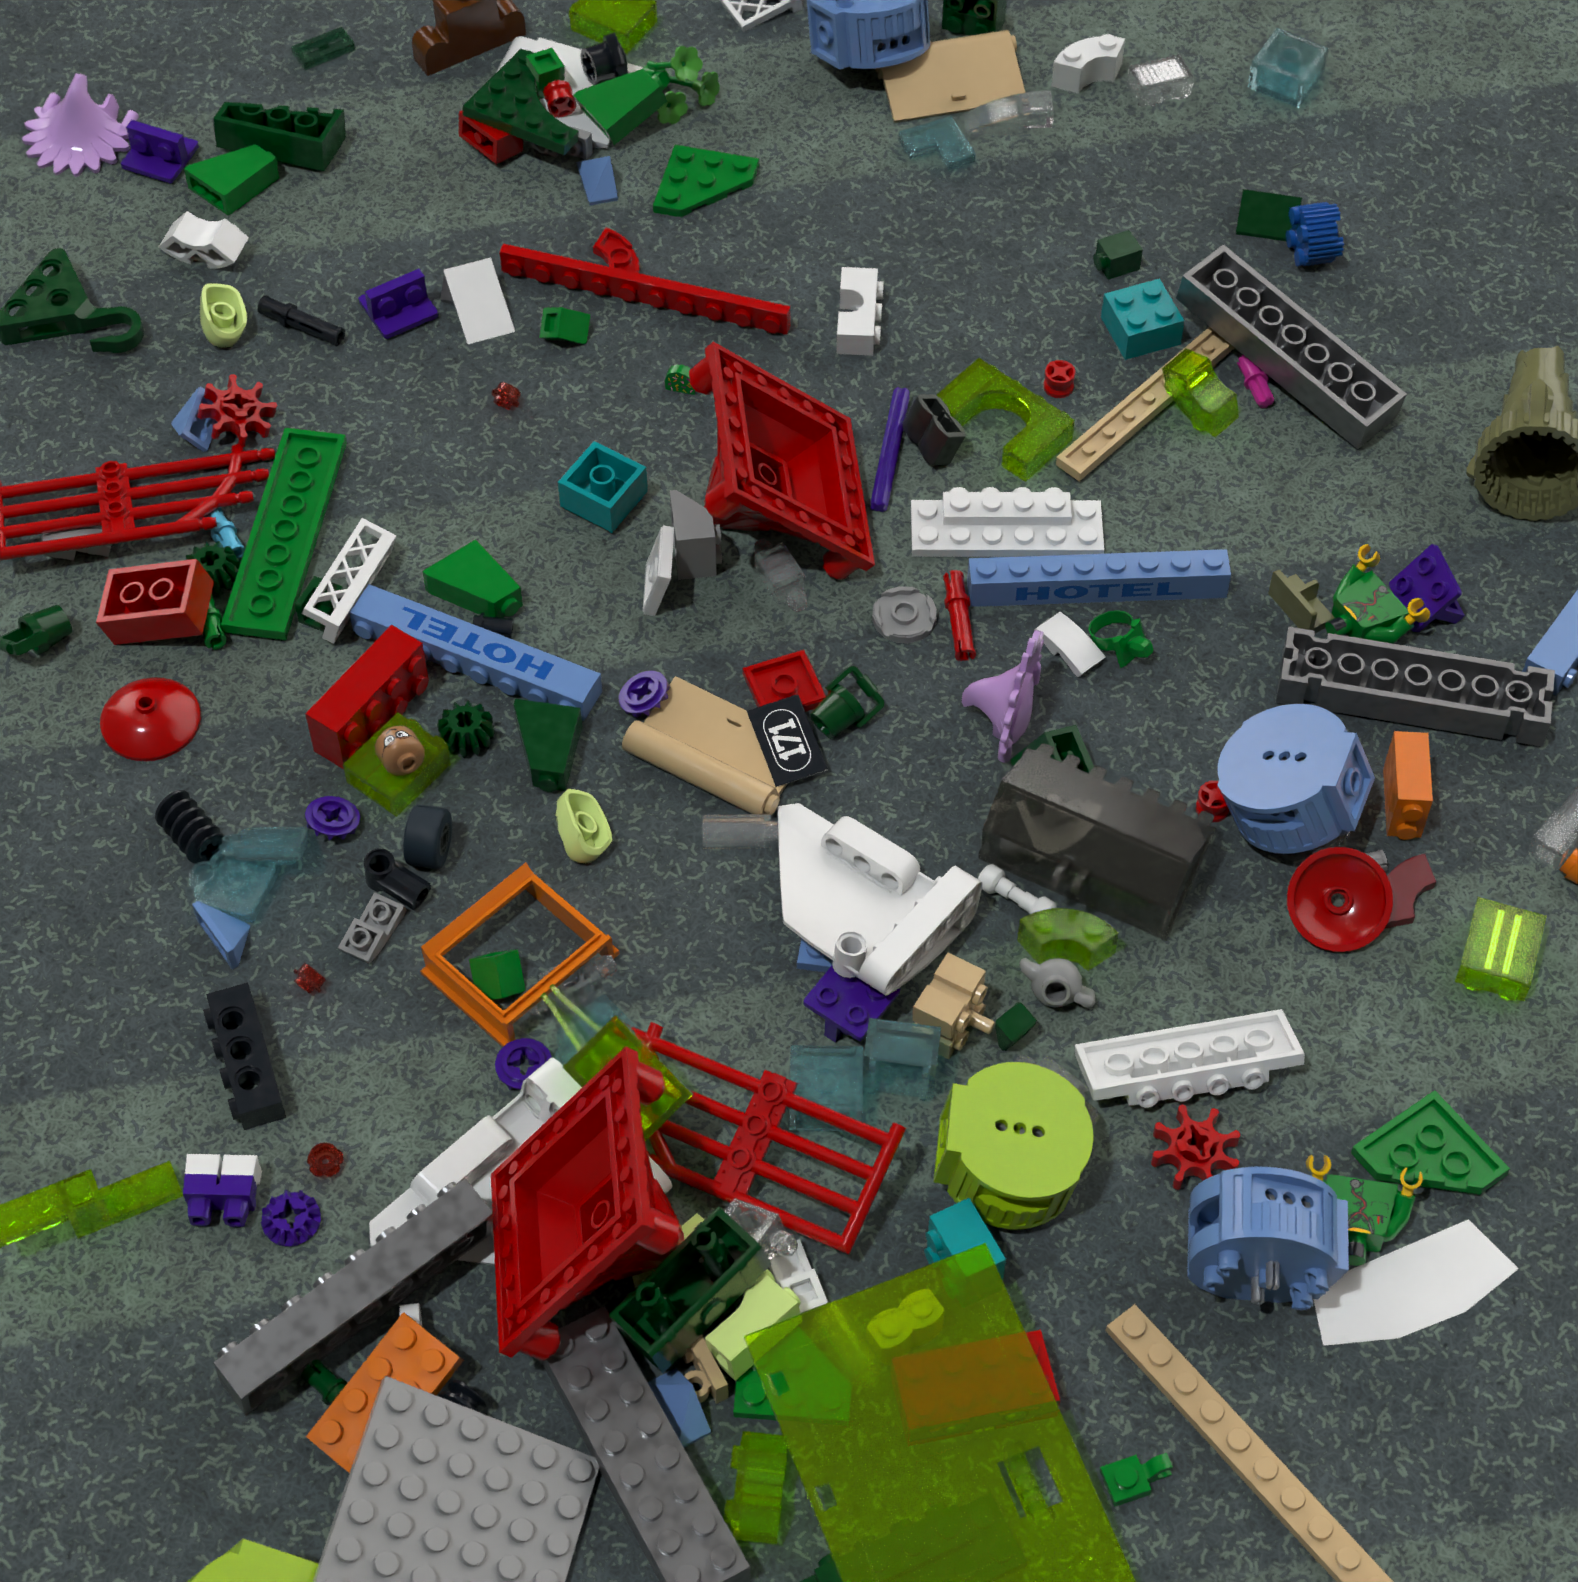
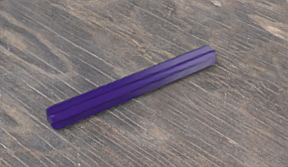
M897 387L893 390L871 497V509L875 512H885L888 508L904 429L902 423L906 417L910 399V391L907 388Z

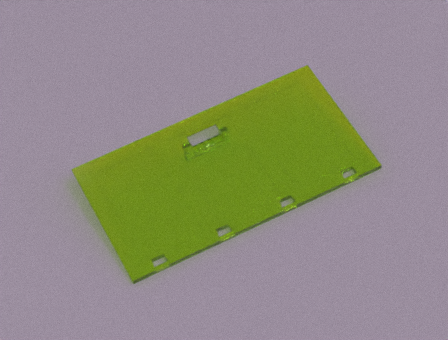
M986 1243L744 1336L745 1343L842 1582H1136ZM782 1371L790 1391L778 1397L770 1374L773 1375ZM1038 1447L1062 1502L1050 1507L1047 1506L1026 1457L1028 1451ZM1000 1462L1004 1463L1026 1514L1025 1517L1020 1518L997 1465ZM828 1484L836 1505L825 1511L816 1488Z

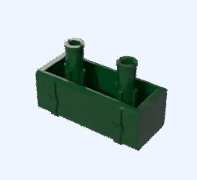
M719 1206L703 1222H700L694 1228L695 1230L633 1291L627 1294L624 1300L608 1315L622 1335L662 1374L678 1358L681 1359L687 1353V1349L748 1288L751 1289L757 1283L756 1280L772 1265L762 1246Z

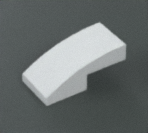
M1061 612L1035 629L1044 632L1042 639L1045 646L1053 655L1059 653L1077 677H1080L1106 658L1090 637Z
M800 1239L765 1251L772 1264L769 1268L775 1282L783 1289L785 1287L790 1288L798 1296L801 1302L799 1305L801 1314L828 1305L815 1269H812Z

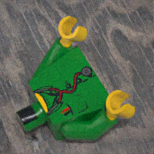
M1365 544L1358 550L1359 563L1351 566L1342 578L1333 596L1334 605L1331 614L1335 618L1326 622L1325 629L1327 634L1343 636L1347 634L1349 637L1394 644L1414 627L1413 623L1415 621L1419 623L1426 622L1430 618V611L1425 607L1416 613L1424 605L1421 598L1412 599L1408 604V608H1406L1372 570L1369 572L1365 571L1367 567H1374L1380 561V555L1377 551L1372 558L1365 559V555L1371 549L1368 544Z
M1310 1155L1306 1160V1167L1312 1173V1176L1329 1185L1337 1194V1199L1348 1201L1349 1265H1363L1366 1262V1251L1379 1252L1383 1242L1393 1241L1408 1224L1415 1201L1413 1190L1421 1185L1423 1181L1422 1173H1419V1179L1416 1184L1409 1185L1404 1181L1407 1168L1403 1169L1400 1174V1181L1403 1185L1402 1191H1398V1184L1327 1174L1326 1180H1324L1323 1175L1331 1169V1160L1328 1156L1324 1155V1167L1316 1171L1313 1168V1155Z

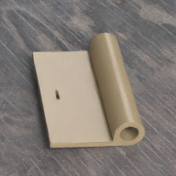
M1008 30L931 42L929 49L913 60L893 66L875 68L878 78L883 79L894 123L1027 102L1015 54L1017 51L1016 38L1014 35H1010Z
M675 676L667 691L668 699L660 701V708H653L644 723L636 720L629 726L623 738L622 749L761 819L767 814L771 816L777 809L780 801L779 796L787 784L775 786L747 711Z

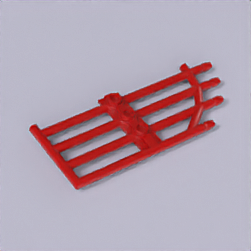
M234 444L231 447V453L132 468H128L127 463L119 464L117 461H108L102 464L101 467H95L96 473L2 486L0 481V561L216 528V517L205 516L220 507L234 506L238 503L247 504L254 501L252 491H241L238 494L230 493L236 485L253 483V481H265L269 477L268 469L261 468L255 469V471H241L242 464L274 459V448L244 451L242 445ZM229 466L227 474L130 488V480ZM96 485L98 488L97 493L3 506V499ZM217 488L212 496L139 507L132 506V500ZM96 505L100 506L99 513L5 526L4 519ZM188 512L175 522L135 528L134 520ZM102 525V533L6 547V539Z
M614 1022L611 1029L613 1033L643 1046L640 1062L653 1067L655 1053L657 1052L754 1093L744 1113L663 1079L665 1083L664 1095L739 1126L730 1146H727L655 1115L653 1103L647 1106L640 1104L642 1126L656 1153L655 1155L648 1152V1155L667 1176L850 1255L905 1133V1127L893 1122L887 1133L794 1094L798 1083L784 1076L764 1070L761 1079H757L661 1039L663 1027L656 1023L650 1022L648 1030L645 1032L635 1027L630 1028V1025L622 1022ZM608 1058L605 1065L609 1063L613 1058ZM787 1107L882 1146L873 1167L779 1128ZM663 1134L723 1159L714 1180L676 1164ZM775 1141L866 1180L858 1200L851 1199L763 1161L771 1142ZM758 1174L850 1214L851 1216L842 1235L748 1195L756 1175Z

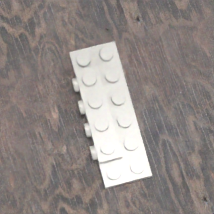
M955 487L949 492H943V500H911L912 557H1022L1104 554L1101 500H1071L1070 492H1063L1056 487L1048 488L1045 492H1031L1025 487L1016 488L1013 492H999L998 489L993 487L985 488L981 492H968L965 488Z
M1282 1009L1075 1044V1057L1093 1101L1125 1096L1129 1106L1139 1104L1144 1108L1152 1107L1160 1100L1172 1098L1180 1102L1187 1101L1193 1095L1210 1092L1212 1095H1221L1229 1088L1245 1086L1247 1089H1256L1264 1082H1269V1070L1304 1065V1051Z

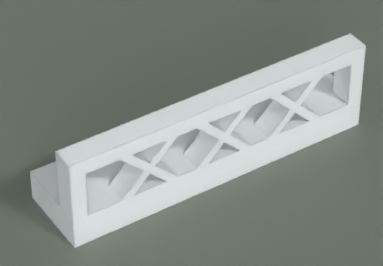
M364 518L360 520L303 609L302 614L326 626L322 638L332 644L335 643L349 621L350 610L368 584L371 585L391 554L396 535ZM365 531L379 538L376 544L363 546L360 535ZM360 555L363 565L349 568L345 558ZM345 577L349 586L348 589L334 591L331 580ZM331 600L334 608L331 616L314 608L317 602Z

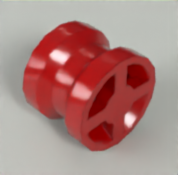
M556 80L545 87L543 91L544 98L547 101L548 111L552 116L566 117L575 111L576 100L572 95V88L568 82Z
M1064 360L1050 362L1045 368V380L1043 383L1046 394L1054 398L1068 397L1074 389L1076 374L1074 366Z
M1219 781L1205 782L1198 792L1196 812L1200 818L1208 822H1220L1229 813L1227 804L1217 785Z

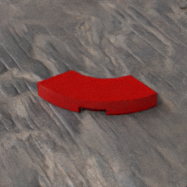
M606 227L594 244L593 253L603 258L609 267L639 273V260L632 249V244L618 232Z

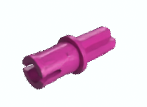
M1242 355L1238 359L1237 365L1245 378L1244 385L1246 389L1251 390L1260 408H1267L1268 405L1274 402V397L1267 384L1268 376L1246 356Z

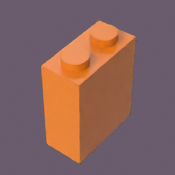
M1394 731L1383 767L1387 836H1397L1403 840L1415 837L1421 838L1433 802L1429 734Z

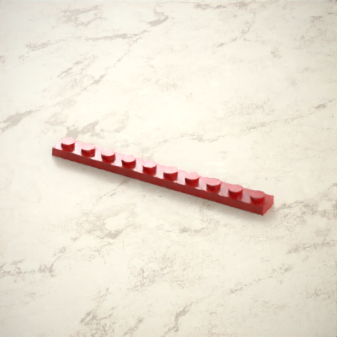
M504 243L499 252L501 271L512 276H523L536 279L539 282L555 283L570 289L577 288L591 291L597 295L618 297L625 301L641 302L656 308L663 307L677 310L683 314L691 313L707 317L711 320L736 323L742 327L749 326L763 329L770 333L787 335L790 329V306Z

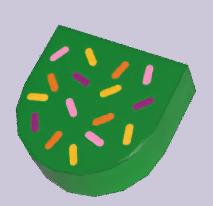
M685 365L671 366L665 377V390L695 395L696 391L689 382V370L691 368Z

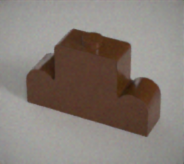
M433 0L436 26H423L414 33L412 37L413 56L423 72L430 76L509 43L516 37L525 36L524 15L512 0Z

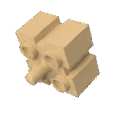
M947 953L935 971L934 979L930 985L925 987L913 1006L912 1021L915 1024L912 1027L911 1041L949 1059L955 1049L960 1051L964 1047L969 1036V1031L965 1030L967 1026L971 1025L990 1034L995 1026V1021L983 1016L986 1005L982 1003L988 987L984 985L986 971Z

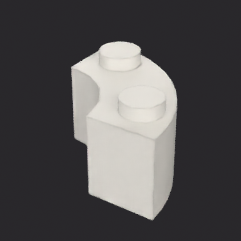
M1105 34L1100 37L1083 39L1069 45L1054 61L1051 87L1079 94L1083 87L1092 82H1114L1122 65L1125 39Z
M187 211L173 222L158 248L182 262L192 264L193 260L207 263L209 269H216L233 264L249 237L227 219L218 222L206 221L197 218Z

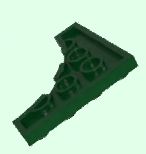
M520 49L463 105L462 115L565 155L578 142L579 131L560 122L541 104L535 91L536 78L526 65V56L533 54V52Z

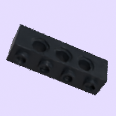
M248 982L206 994L210 1008L203 1009L208 1029L215 1028L218 1037L211 1039L216 1059L224 1058L226 1067L219 1069L225 1090L232 1088L234 1097L227 1099L233 1120L240 1118L243 1129L248 1130L286 1118ZM241 1025L237 1029L229 1030L232 1026ZM241 1055H249L245 1059L237 1060ZM249 1085H257L254 1089L245 1090Z

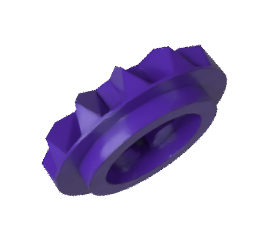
M641 672L624 684L619 694V704L626 714L631 713L636 718L642 713L649 716L653 708H660V701L668 699L667 691L670 686L664 675L660 672Z
M324 796L313 800L307 806L305 819L307 828L314 829L316 837L325 834L328 836L329 841L333 836H338L344 840L347 834H355L360 822V813L353 803L344 798ZM337 816H338V821H336V820H332L331 822H327V821H326V818H327V819H333L334 817H337Z
M529 1038L513 1040L507 1043L497 1054L495 1069L498 1079L505 1083L509 1090L512 1088L521 1090L523 1081L552 1058L548 1048L537 1040ZM523 1055H526V1060L531 1065L528 1067L525 1075H522L519 1067H515L521 1065Z
M285 1189L282 1195L277 1197L271 1196L270 1203L266 1208H262V1229L269 1240L281 1246H296L308 1241L316 1233L320 1225L321 1213L314 1197H309L302 1190L299 1192H289ZM288 1206H291V1210L293 1209L295 1214H300L295 1216L294 1228L292 1229L286 1219H280L286 1217Z

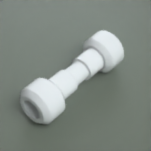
M987 865L981 871L978 880L983 882L982 890L988 894L997 892L1006 899L1013 900L1020 908L1027 911L1030 920L1039 926L1049 925L1057 913V904L1045 896L1037 898L1028 891L1024 892L1019 889L1015 883L1005 878L1004 870L996 865Z

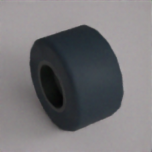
M420 804L412 808L406 822L403 841V855L408 865L436 870L443 867L449 853L452 837V817L448 809Z

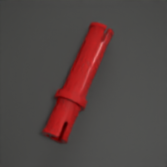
M951 570V580L947 572L943 575L946 589L944 604L950 615L955 658L958 661L969 660L968 652L971 659H974L976 656L968 610L971 602L970 597L967 596L965 591L963 572Z

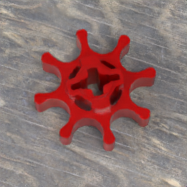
M231 374L227 385L228 390H218L211 383L206 384L204 397L211 400L214 404H200L197 417L199 419L212 418L218 422L213 425L211 434L213 439H218L221 433L230 431L238 436V444L244 447L248 435L247 431H256L263 438L269 436L271 424L263 421L261 417L273 418L276 413L277 403H262L257 399L261 397L263 384L261 382H257L251 390H243L236 384V375Z
M1180 1105L1176 1115V1119L1181 1124L1180 1127L1171 1129L1164 1126L1161 1122L1155 1124L1153 1137L1165 1141L1169 1148L1162 1151H1154L1151 1164L1153 1167H1158L1164 1163H1169L1178 1169L1179 1172L1175 1175L1172 1185L1174 1189L1179 1190L1183 1180L1188 1176H1197L1204 1181L1213 1176L1211 1171L1214 1169L1229 1170L1238 1168L1239 1160L1226 1156L1223 1149L1226 1147H1236L1240 1139V1132L1234 1130L1229 1134H1221L1214 1129L1213 1125L1217 1122L1219 1114L1218 1109L1212 1108L1207 1120L1196 1122L1188 1116L1187 1107Z

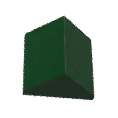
M1243 189L1236 234L1286 241V231L1292 228L1289 219V208L1300 206L1302 197Z

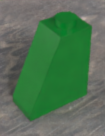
M644 69L590 86L573 94L581 110L613 145L617 144L668 102L663 93L665 86L655 74L651 77Z
M256 144L190 164L184 168L188 189L228 216L280 178L276 157L270 151H265Z
M476 539L423 570L425 590L429 594L480 615L481 612H484L485 616L510 617L523 606L521 587Z

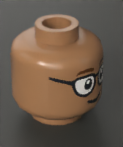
M394 726L386 729L378 737L375 744L377 757L387 772L394 776H405L413 773L420 767L425 757L423 745L414 732L406 726Z

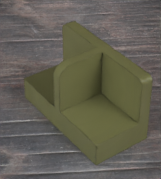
M1279 569L1273 572L1268 594L1298 628L1313 630L1317 633L1325 629L1326 622L1335 618L1317 598L1320 585L1317 580H1312L1305 584L1297 574L1287 578Z

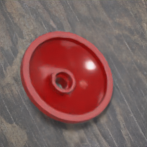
M144 678L123 686L108 699L101 713L100 729L106 744L118 755L135 761L160 760L179 752L194 738L201 721L200 706L193 692L185 685L168 678Z
M1347 847L1327 848L1310 855L1297 867L1287 889V909L1294 927L1308 942L1328 951H1352L1364 947L1375 940L1386 927L1393 907L1392 887L1383 868L1369 855ZM1334 894H1340L1343 897L1344 902L1342 906L1336 907L1331 903V897Z

